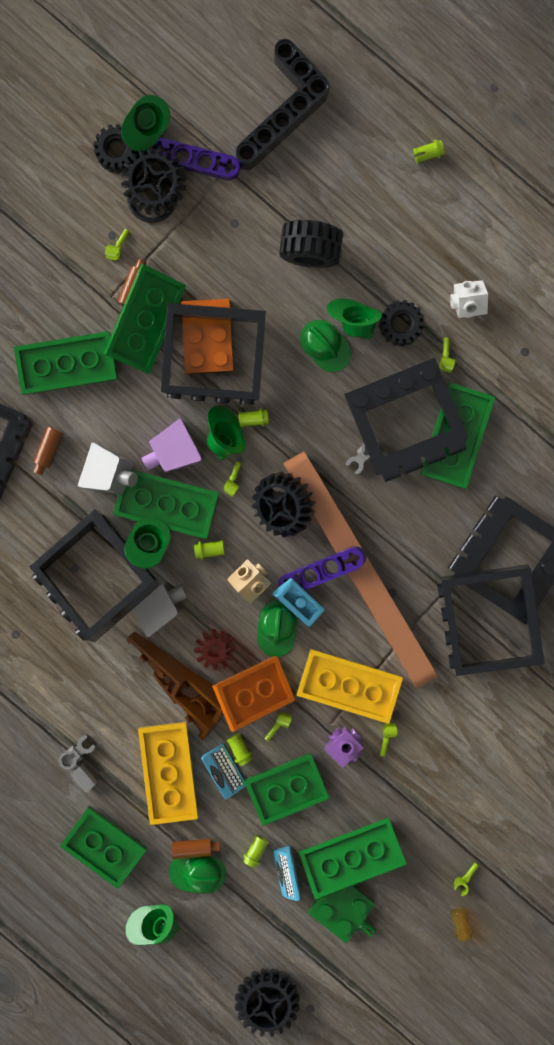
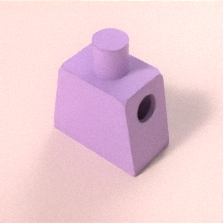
M181 418L150 440L149 443L154 452L142 457L147 470L161 465L165 473L203 461Z

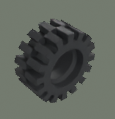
M112 124L108 125L109 129L107 130L103 127L101 129L102 134L99 135L97 133V141H94L93 144L99 163L111 173L114 170L117 174L121 173L123 169L125 172L129 171L125 167V163L133 165L134 161L131 159V155L136 156L138 159L139 151L132 150L123 141L120 124H116L115 128H113ZM111 142H123L126 146L125 153L120 157L110 156L108 154V146Z
M398 300L388 305L380 319L379 329L382 331V337L385 336L388 343L390 341L393 343L392 345H400L402 347L412 344L421 335L425 323L423 322L424 315L420 313L421 309L419 307L416 308L414 306L415 303H407V300L399 302ZM406 315L411 321L410 329L406 332L396 331L392 324L395 316Z

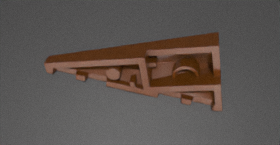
M136 631L128 636L127 642L137 647L142 654L139 657L141 661L149 663L155 671L153 677L172 702L183 708L187 714L185 719L188 723L193 722L200 731L198 736L203 741L224 717L212 687L213 685Z

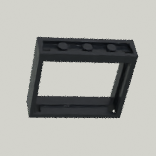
M167 303L161 393L167 394V398L181 399V395L191 396L193 401H205L206 397H212L218 403H230V399L240 400L239 404L254 405V401H259L266 311ZM175 317L257 323L252 392L171 386L170 377Z
M96 509L29 566L34 572L32 575L33 579L40 586L44 585L48 590L46 593L48 598L54 604L58 603L63 609L60 611L62 616L68 622L72 621L77 627L75 629L77 635L82 640L96 642L161 585L148 568H139L129 562L124 551L126 541L107 518ZM97 526L142 583L89 628L45 570Z
M529 564L441 577L442 583L437 584L439 598H444L445 607L441 608L443 622L448 621L449 631H444L446 645L452 646L453 654L448 655L450 669H455L456 676L545 664L532 573ZM520 577L532 655L462 665L450 587Z

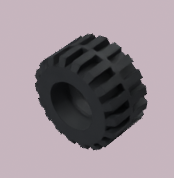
M294 220L284 223L282 226L279 257L289 263L305 267L326 268L335 266L340 263L343 232L332 224L315 220Z

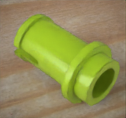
M436 139L433 140V143L412 149L414 156L424 153L414 158L416 164L435 157L440 159L441 155L445 154L442 141H436Z
M260 408L258 411L239 412L240 427L254 425L265 427V424H269L268 409L263 410V408Z
M222 540L202 544L199 541L198 544L194 545L196 559L201 558V561L206 557L224 555Z
M240 733L226 740L236 757L235 763L238 762L242 766L252 760V752L248 751Z
M256 834L248 852L243 855V862L253 868L260 865V859L267 844H269L268 839Z

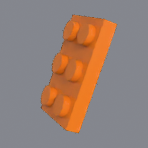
M230 299L181 301V304L230 308ZM182 317L185 374L233 372L231 321Z
M273 656L212 686L230 731H236L295 701L278 656Z

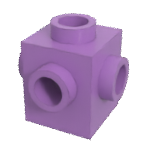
M346 726L342 729L337 728L329 736L330 741L325 745V751L342 768L349 761L355 762L363 753L361 751L363 745L360 742L363 738L354 728L349 730Z

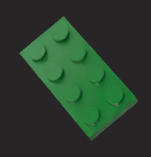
M141 264L106 346L104 355L145 374H149L165 338L167 303L179 304L186 285L145 264Z
M106 331L15 346L14 353L21 395L118 380L115 359L104 355L111 337L110 332Z
M449 382L447 388L468 437L464 441L467 450L450 456L447 448H445L446 458L431 465H427L424 458V467L421 468L419 475L467 489L495 396ZM441 407L431 438L450 430Z
M131 470V472L136 473L138 476L137 483L134 487L126 486L124 493L118 494L113 515L135 521L153 517L163 521L170 530L204 539L208 538L219 492Z
M389 817L299 852L315 900L407 866Z

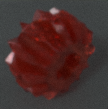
M212 629V637L204 631L202 635L206 641L199 638L196 640V643L202 647L195 648L194 653H202L197 658V661L201 662L206 659L207 661L204 664L206 669L209 667L210 662L213 663V670L218 669V662L225 668L227 667L225 659L232 661L234 658L231 654L227 653L235 651V646H227L233 639L228 637L224 640L223 637L226 633L224 630L220 633L219 637L216 636V629ZM211 644H215V646L218 644L221 647L218 655H215V652L213 655L209 652Z

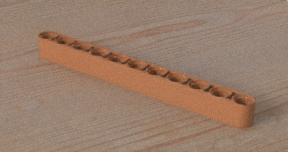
M303 451L284 462L283 465L287 472L293 473L294 478L301 477L300 483L302 485L308 484L306 491L313 492L312 496L309 497L310 500L316 502L311 507L316 511L313 516L335 553L353 546L362 548L305 452ZM351 552L352 555L348 559L343 560L344 565L351 561H355L357 564L360 556L354 555ZM366 556L364 565L348 574L413 684L418 689L438 676Z

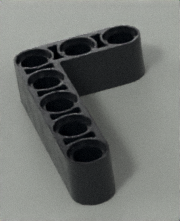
M281 39L275 44L274 61L280 71L298 90L239 143L236 148V159L239 162L240 168L244 170H251L257 166L327 100L329 91L327 78L289 39ZM286 51L291 55L288 58H283L279 54ZM304 69L307 71V74L300 76L296 74V71ZM318 86L324 91L317 94L312 91V88ZM297 103H303L306 106V108L303 110H297L294 107V105ZM280 119H285L288 121V125L281 127L276 122ZM263 135L271 138L268 143H261L258 139ZM251 152L253 154L251 159L245 160L241 158L242 153Z

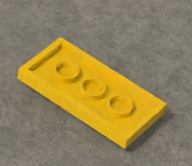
M310 648L296 695L389 724L403 677Z
M187 721L139 727L138 733L150 825L198 819Z

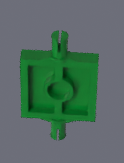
M308 882L306 887L311 889L310 884ZM355 886L315 900L307 911L310 916L344 943H347L359 929L369 937H372L373 933L375 934L376 928L366 921L367 915L376 904Z

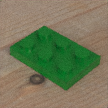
M311 752L244 779L262 826L330 799Z
M90 805L59 846L117 889L147 850L145 845Z

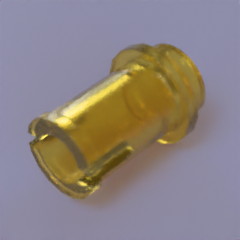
M463 907L450 911L456 930L454 936L460 942L472 939L473 929L469 927L465 913L466 910Z

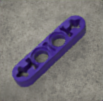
M159 138L152 147L154 150V148L158 149L159 145H162L164 151H170L172 147V157L170 160L175 158L179 151H187L189 153L188 160L179 162L177 166H183L188 171L229 181L237 178L240 173L239 162L231 155L164 138ZM204 156L210 157L213 161L212 165L208 168H203L199 165V160ZM216 160H220L221 166H228V163H232L235 170L226 173L224 167L218 166V171H215L217 166Z
M358 546L349 547L286 573L279 579L278 587L285 583L287 578L288 580L290 578L293 580L299 578L300 582L298 584L304 590L310 589L359 569L366 561V553ZM351 552L354 555L360 556L357 564L355 561H351L344 565L343 560L348 559L352 555ZM332 560L338 564L339 570L337 573H331L327 570L326 565L328 561ZM306 570H314L317 574V580L314 582L308 581L305 577Z

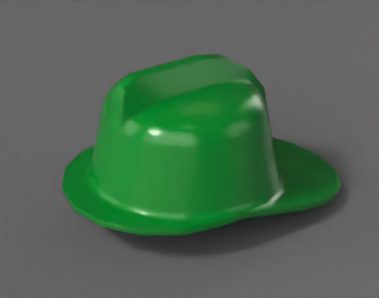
M147 95L140 98L126 115L121 128L123 141L129 148L134 151H139L140 149L146 151L148 147L155 145L170 122V110L166 102L159 96Z
M335 299L327 305L328 314L340 321L344 332L351 337L371 339L375 324L382 318V313L379 310L351 299Z
M314 320L306 324L301 330V347L321 369L328 372H337L346 367L351 357L350 345L332 324L324 320Z
M214 406L209 409L207 420L210 432L207 437V445L210 450L217 454L219 460H224L233 454L244 452L246 443L236 415L223 406Z
M153 517L139 520L125 543V556L129 562L143 569L158 565L170 542L171 536L167 525L160 519Z
M272 600L265 604L261 609L258 622V645L261 651L272 657H281L293 648L297 628V617L279 600Z
M214 856L174 859L169 867V878L172 884L180 890L200 894L213 893L224 884L226 868L223 862Z
M163 904L138 908L130 915L126 924V936L135 945H163L170 942L176 932L180 931V926L177 925L172 908Z

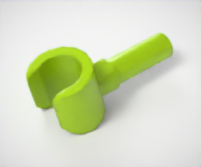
M125 229L116 246L109 244L106 246L105 255L107 259L119 260L121 248L130 233L129 230Z
M445 337L443 356L439 368L442 371L451 373L456 360L448 358L450 338Z
M237 461L231 476L224 485V492L231 497L235 495L240 487L234 483L241 467V463Z
M280 712L275 724L264 739L269 742L280 726L288 728L292 716L285 712Z
M395 723L384 724L383 743L380 751V756L382 757L386 755L389 738L397 737Z
M474 862L466 875L454 880V891L459 885L464 886L461 890V896L467 895L469 891L468 882L479 867L477 863Z

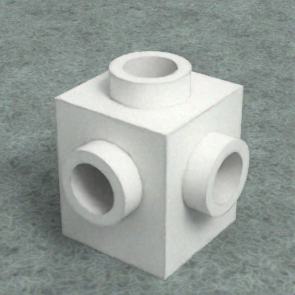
M483 280L454 284V294L450 295V305L452 309L456 310L458 318H470L487 314L488 292Z

